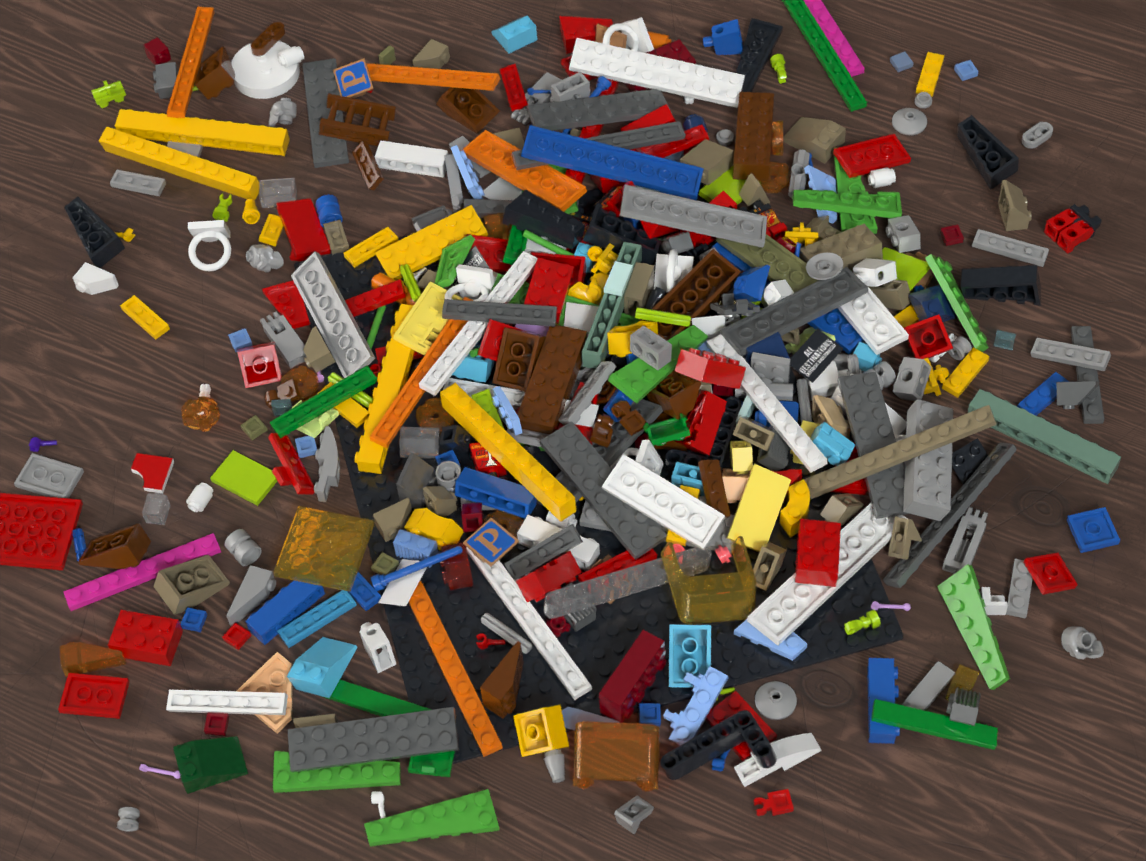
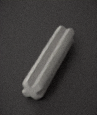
M798 379L797 391L801 424L803 420L812 422L808 383L806 379Z
M485 613L482 616V624L513 646L519 641L523 653L527 654L532 649V644L491 614Z

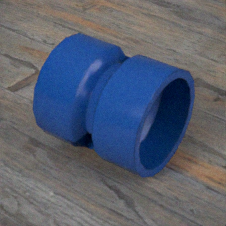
M323 195L319 197L315 204L320 225L324 227L323 224L336 220H341L342 223L343 218L336 196Z

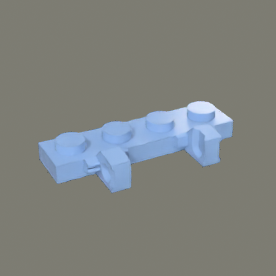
M709 666L705 675L699 674L698 677L687 672L683 680L685 683L689 682L694 687L692 690L694 695L684 712L680 711L679 715L670 712L668 709H666L663 715L666 720L672 722L670 727L674 729L669 737L670 741L680 746L696 737L724 687L728 675Z

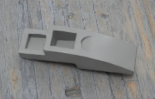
M326 426L324 433L320 435L321 445L320 449L316 450L315 459L319 463L320 478L315 483L314 493L317 494L318 501L320 502L327 501L330 486L338 487L340 479L339 452L333 432L329 426Z

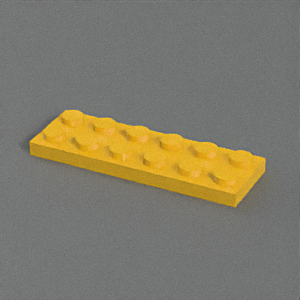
M470 205L375 252L387 276L397 281L403 278L400 272L401 265L408 264L413 273L440 260L442 250L465 238L466 234L486 237L488 232L473 206Z

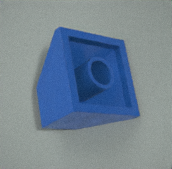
M763 265L749 268L740 274L734 283L733 293L735 300L747 299L751 303L761 301L770 266Z

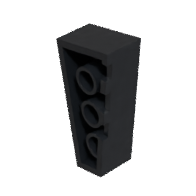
M971 115L958 124V138L990 190L1000 184L1002 180H1006L1018 171L1019 158L976 118Z
M525 190L505 207L502 224L507 226L509 224L515 225L518 230L523 232L528 230L540 237L550 238V242L571 250L582 241L585 229L584 223L528 190Z
M76 197L64 207L95 267L101 268L125 249L120 238L79 197Z
M597 202L590 216L583 241L603 249L612 244L614 246L612 251L618 255L623 242L641 245V263L652 265L661 241L657 238L649 239L644 230L635 229L631 222L620 220L616 217V213L611 210L607 212L602 209L603 205Z
M1037 265L962 269L961 290L963 297L966 299L988 301L989 298H994L998 302L1017 300V304H1025V301L1041 306V283Z

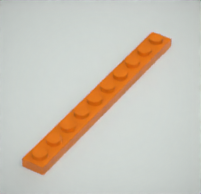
M197 7L167 109V117L185 118L213 20L214 7Z
M366 63L371 81L494 91L500 81V76L497 73Z
M464 297V298H463V300H466V301H474V300H471V299H469V298H467V297ZM449 319L370 435V441L388 448L425 393V390L419 388L420 381L466 325L467 320Z
M419 581L408 603L483 757L503 749L502 744L422 582Z

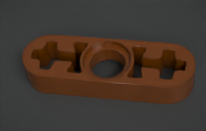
M274 22L251 43L252 54L254 56L266 54L285 35L284 24Z

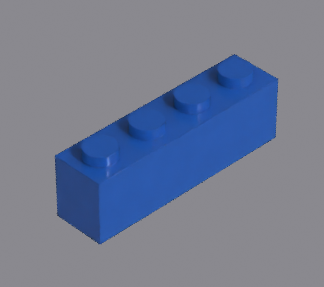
M467 467L463 469L456 480L455 496L476 503H482V505L525 519L527 515H531L537 504V499L523 485Z
M307 570L297 575L293 582L287 587H283L274 598L266 601L262 608L248 617L246 624L249 631L261 643L266 645L278 635L277 631L294 621L325 595L323 585Z
M869 658L867 667L869 743L894 744L895 737L900 734V728L871 721L875 699L895 703V698H898L899 686L895 685V679H898V667L894 666V659Z

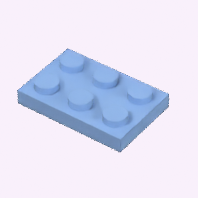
M457 145L451 147L467 189L474 199H483L485 193L481 185L479 186L478 184L479 179L476 173L473 172L472 168L474 167L471 160L468 159L465 151L460 150Z

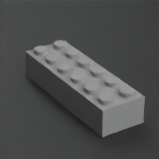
M917 399L907 410L906 438L952 420L953 409ZM952 443L905 461L903 512L941 521L951 511Z

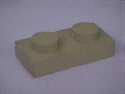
M341 220L323 224L332 255L349 250Z

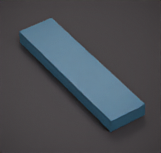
M344 588L277 631L278 635L286 646L290 648L357 606L356 602Z

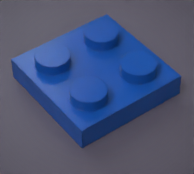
M1106 507L1067 516V523L1080 553L1120 543V538Z

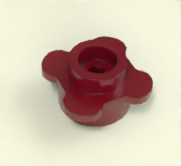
M563 615L554 616L546 624L552 630L555 637H559L561 633L568 632L571 629L570 624L566 623Z

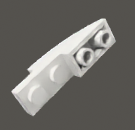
M812 733L790 736L770 743L777 757V762L773 767L762 768L752 752H750L752 757L735 766L734 769L744 787L781 767L785 771L822 750Z

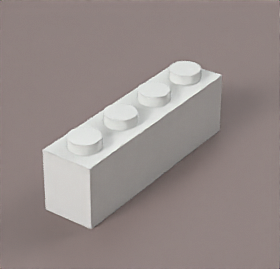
M380 141L375 154V160L379 168L444 178L447 170L444 155H448V150Z
M527 515L517 532L518 543L532 548L561 531L562 528L557 524L547 523L539 517ZM580 536L583 542L569 551H571L579 568L588 571L600 554L599 543L594 539Z

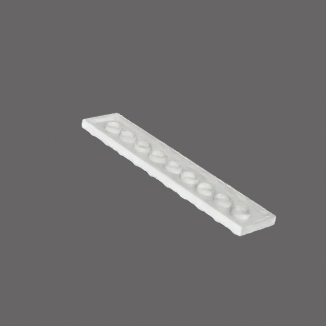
M580 38L576 39L569 66L570 71L597 77L603 76L619 82L738 108L739 92L742 90L745 75Z
M870 503L841 530L839 572L836 587L795 583L794 573L747 617V622L779 646L891 540L895 517H906L899 515L876 519L872 503Z

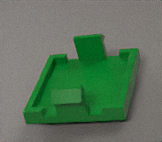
M680 413L681 419L678 420L671 418L653 424L645 423L643 429L652 445L661 446L669 441H679L690 436V431L686 425V420H688L686 415Z
M455 751L412 756L408 772L451 777Z

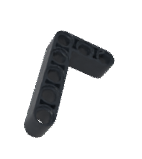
M735 396L726 398V409L722 415L710 455L702 456L677 449L669 450L665 455V468L668 473H673L676 462L699 467L698 462L702 460H719L722 473L730 450V441H733L734 438L733 432L736 428V418L741 409V400Z
M742 710L662 756L660 764L669 779L677 780L744 741L762 768L773 767L777 762V757L753 715L747 710Z

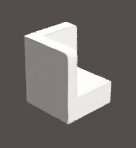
M982 587L980 596L981 599H984L986 614L1006 615L1008 603L1005 602V597L1003 595H990V587Z

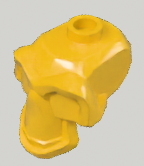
M603 272L595 273L591 276L589 285L577 282L569 289L568 296L600 306L604 295V286L609 275Z

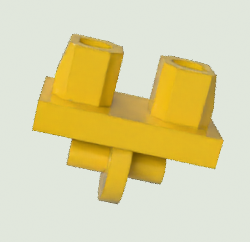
M800 222V227H793V232L785 231V237H788L796 244L799 242L807 246L818 242V232H811V228H804V222Z
M609 244L604 251L598 246H592L588 250L589 259L597 262L591 269V272L595 274L600 270L604 274H608L618 258V255L612 251L614 248L612 244Z
M929 358L924 359L932 367ZM936 365V370H933V367L931 368L924 394L935 392L936 396L941 395L937 380H940V383L946 382L945 378L949 375L947 368H941V365Z

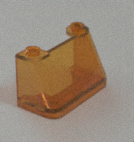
M578 722L575 725L573 786L586 789L594 784V780L637 782V786L643 791L658 790L660 762V728L652 724Z

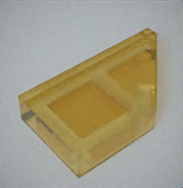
M959 664L945 699L949 700L950 693L955 694L957 687L972 691L979 672Z

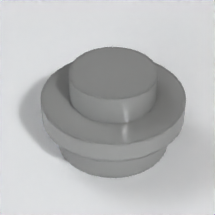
M921 92L915 97V105L919 108H928L932 104V98L927 92Z
M727 129L720 130L716 135V139L720 145L728 146L732 143L734 134Z

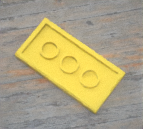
M753 465L726 538L760 552L761 547L769 541L791 479L759 465Z

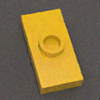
M268 215L259 236V242L272 246L277 245L284 228L279 216Z

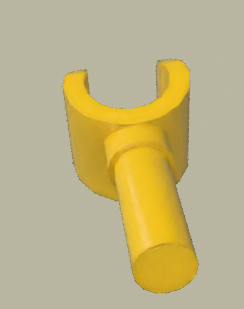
M127 228L124 233L114 232L118 237L123 238L127 242H130L136 236L132 234L133 230L131 228Z

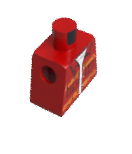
M479 442L469 444L476 471L498 478L507 474V469Z

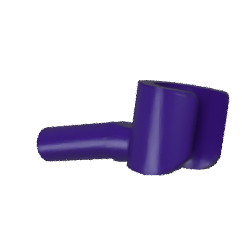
M33 437L29 443L30 451L38 452L40 446L57 445V440L41 441V439Z

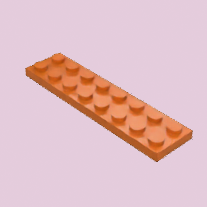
M487 130L462 149L471 161L521 190H528L563 212L587 192L586 186L549 165L516 170L511 155L512 152L519 151L520 149Z

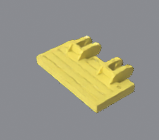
M429 282L394 334L393 339L425 356L432 346V342L436 340L438 334H440L449 319H442L444 296L448 290ZM455 294L452 296L453 300L463 299Z

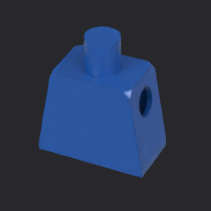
M738 19L713 26L712 36L703 37L704 47L714 46L717 55L742 54L743 41Z

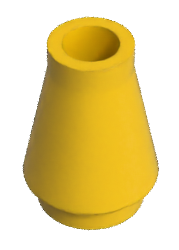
M253 199L245 201L242 218L248 224H255L260 218L256 202Z

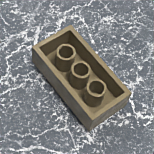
M865 224L800 248V259L805 263L817 254L834 253L842 258L843 268L847 267L852 272L853 267L866 258L883 260L882 242Z

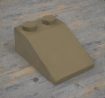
M801 117L782 137L781 141L798 150H806V152L812 154L813 158L825 164L834 155V148H839L845 143L846 128L831 120Z
M208 554L158 571L153 587L173 614L176 615L186 611L187 607L194 608L228 586L230 582Z

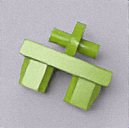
M105 80L103 81V87L91 91L96 104L101 108L107 107L109 101L112 100L118 103L124 101V96H126L121 81L108 84Z

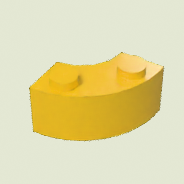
M639 321L632 325L613 327L607 333L609 354L616 355L617 357H625L628 354H632L630 352V335L642 326L647 327L658 335L657 322Z
M804 479L788 487L786 494L788 504L780 511V524L790 538L798 533L800 519H807L809 514L810 492Z
M428 508L414 509L404 526L408 532L437 541V547L440 551L456 547L464 533L463 529L453 519L438 516Z

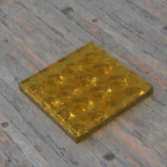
M298 506L275 566L274 576L351 592L374 527V521Z

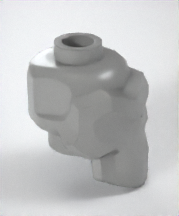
M281 98V101L274 103L270 110L269 127H274L277 122L280 124H292V119L297 115L296 103L292 102L290 98Z
M252 245L249 251L246 252L247 262L253 268H257L258 271L270 272L271 269H278L284 264L281 254L278 251H273L269 245Z
M1080 626L1067 627L1063 631L1061 637L1062 646L1072 657L1085 659L1087 657L1099 658L1103 656L1102 643L1096 639L1093 633Z

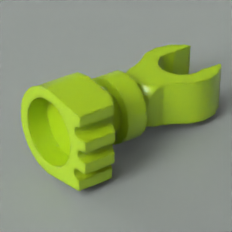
M775 54L770 58L771 67L777 72L779 84L786 83L785 78H787L784 70V56L782 54Z
M222 193L219 196L220 203L214 209L212 216L215 220L228 222L230 215L227 210L228 206L232 204V197L230 194L227 199H224Z
M873 609L866 612L867 617L862 616L860 620H853L844 624L847 635L857 632L862 627L864 629L868 628L869 624H871L873 629L879 627L881 621L876 610Z

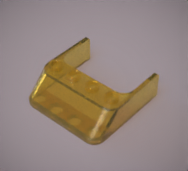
M738 536L731 546L738 572L702 576H687L683 574L677 561L673 543L667 542L661 552L678 616L683 623L693 625L744 620L755 610L756 578L743 536Z

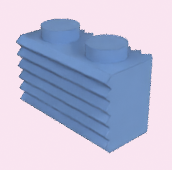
M402 529L399 530L393 541L396 556L403 557L404 559L407 558V560L422 561L439 553L437 541Z

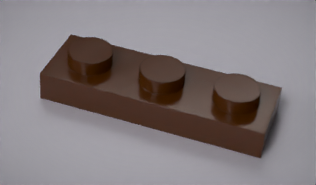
M361 141L352 154L368 188L374 191L384 180V177L368 143Z
M702 460L698 462L707 505L725 515V519L729 518L730 511L719 460Z

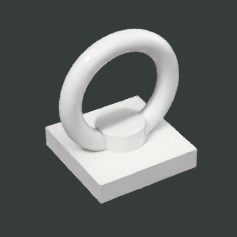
M642 17L610 26L603 37V44L610 45L611 35L615 31L621 30L623 34L627 35L626 44L630 47V50L643 53L654 50Z
M225 221L188 222V230L193 236L188 253L193 265L203 271H215L222 268L228 262L231 255V245L228 240L230 238V230ZM219 239L222 242L224 253L218 262L204 264L199 261L196 256V247L201 240L214 242Z
M672 249L669 255L657 254L654 289L659 287L669 293L693 269L694 257L678 256V252L675 249Z
M459 264L456 267L458 285L451 287L445 293L444 299L453 300L452 296L459 292L462 298L467 297L474 301L484 302L494 285L493 269Z
M642 440L639 449L628 448L623 453L626 456H637L635 460L637 463L660 476L664 463L650 440ZM623 454L610 466L612 470Z

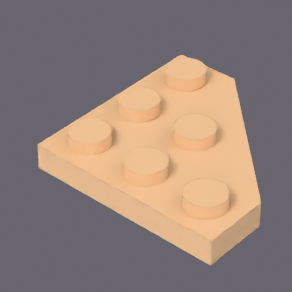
M278 652L236 691L286 693L288 695L285 715L254 714L277 734L292 720L293 689L292 683L287 678L292 664Z

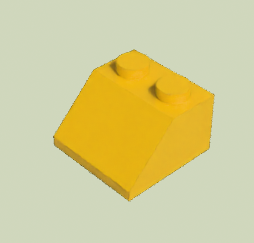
M560 705L513 715L522 757L569 747Z

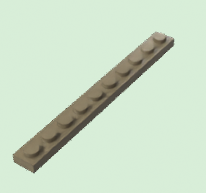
M989 405L804 479L809 488L810 498L813 499L997 425L991 407Z

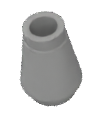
M559 749L546 752L544 762L553 783L564 781V754Z

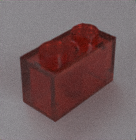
M463 542L441 547L442 552L456 546H461L463 549L462 553L440 562L441 567L445 566L446 571L442 572L444 584L448 583L450 590L473 586L467 550Z

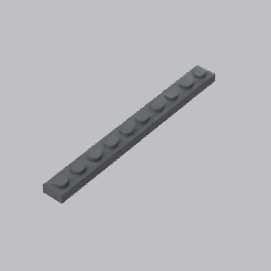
M680 121L585 139L629 150L685 139V133ZM522 150L514 151L511 155L516 170L548 165V163L521 157Z
M999 442L951 499V511L941 521L933 520L920 535L922 542L915 541L910 547L908 560L900 559L886 575L883 581L887 586L901 588L906 583L907 579L918 569L923 560L930 555L934 547L941 542L945 534L966 512L972 502L977 499L983 489L988 486L994 476L1000 472L1005 463L1011 459L1017 450L1014 444Z

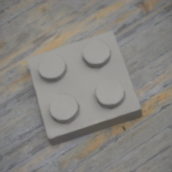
M753 352L751 368L760 379L767 378L773 383H789L791 359Z

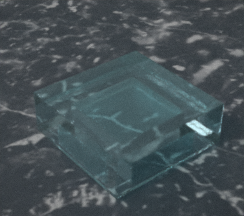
M997 330L994 346L1013 350L1016 334Z
M291 399L271 400L274 416H281L292 409Z

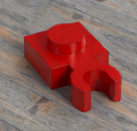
M789 789L767 793L768 799L762 797L754 799V805L760 804L763 806L762 809L756 810L757 816H763L770 810L772 816L794 811Z

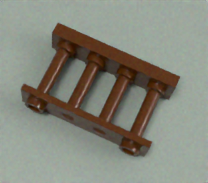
M328 93L327 108H330L328 119L321 118L319 135L358 143L365 141L369 145L379 146L380 141L389 142L390 131H386L388 120H395V106ZM337 110L347 112L345 122L334 121ZM354 113L364 115L362 126L352 124ZM371 117L381 118L379 129L369 127Z

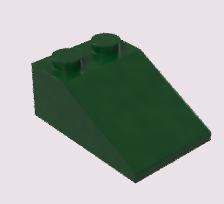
M238 736L193 740L173 747L182 784L187 794L248 774Z

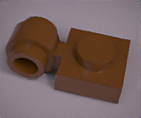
M291 379L277 386L278 393L276 390L267 391L264 399L266 405L273 409L279 407L280 402L286 405L300 398L297 381Z
M620 400L611 409L616 418H621L619 422L631 436L641 431L645 423H647L636 409L630 412L631 407L626 400Z
M604 413L602 415L598 414L589 441L608 448L613 433L611 426L614 419H611V416Z

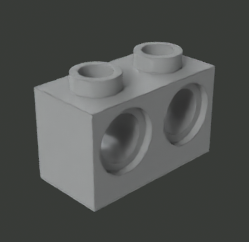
M642 326L630 335V352L656 370L661 369L671 361L672 344L647 327Z

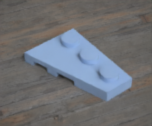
M810 165L804 168L805 174H808L810 178L808 182L810 188L819 191H834L836 193V178ZM816 210L818 217L828 215L829 222L832 224L837 220V212Z
M500 386L493 388L494 396L492 401L498 410L500 419L515 436L523 433L520 419Z
M747 619L734 630V635L748 638L754 644L758 645L759 643L770 648V651L790 660H794L807 648V643L794 632L777 646L747 622Z

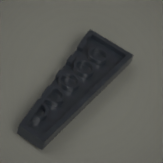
M751 18L737 69V74L745 75L741 92L753 91L783 32V26Z

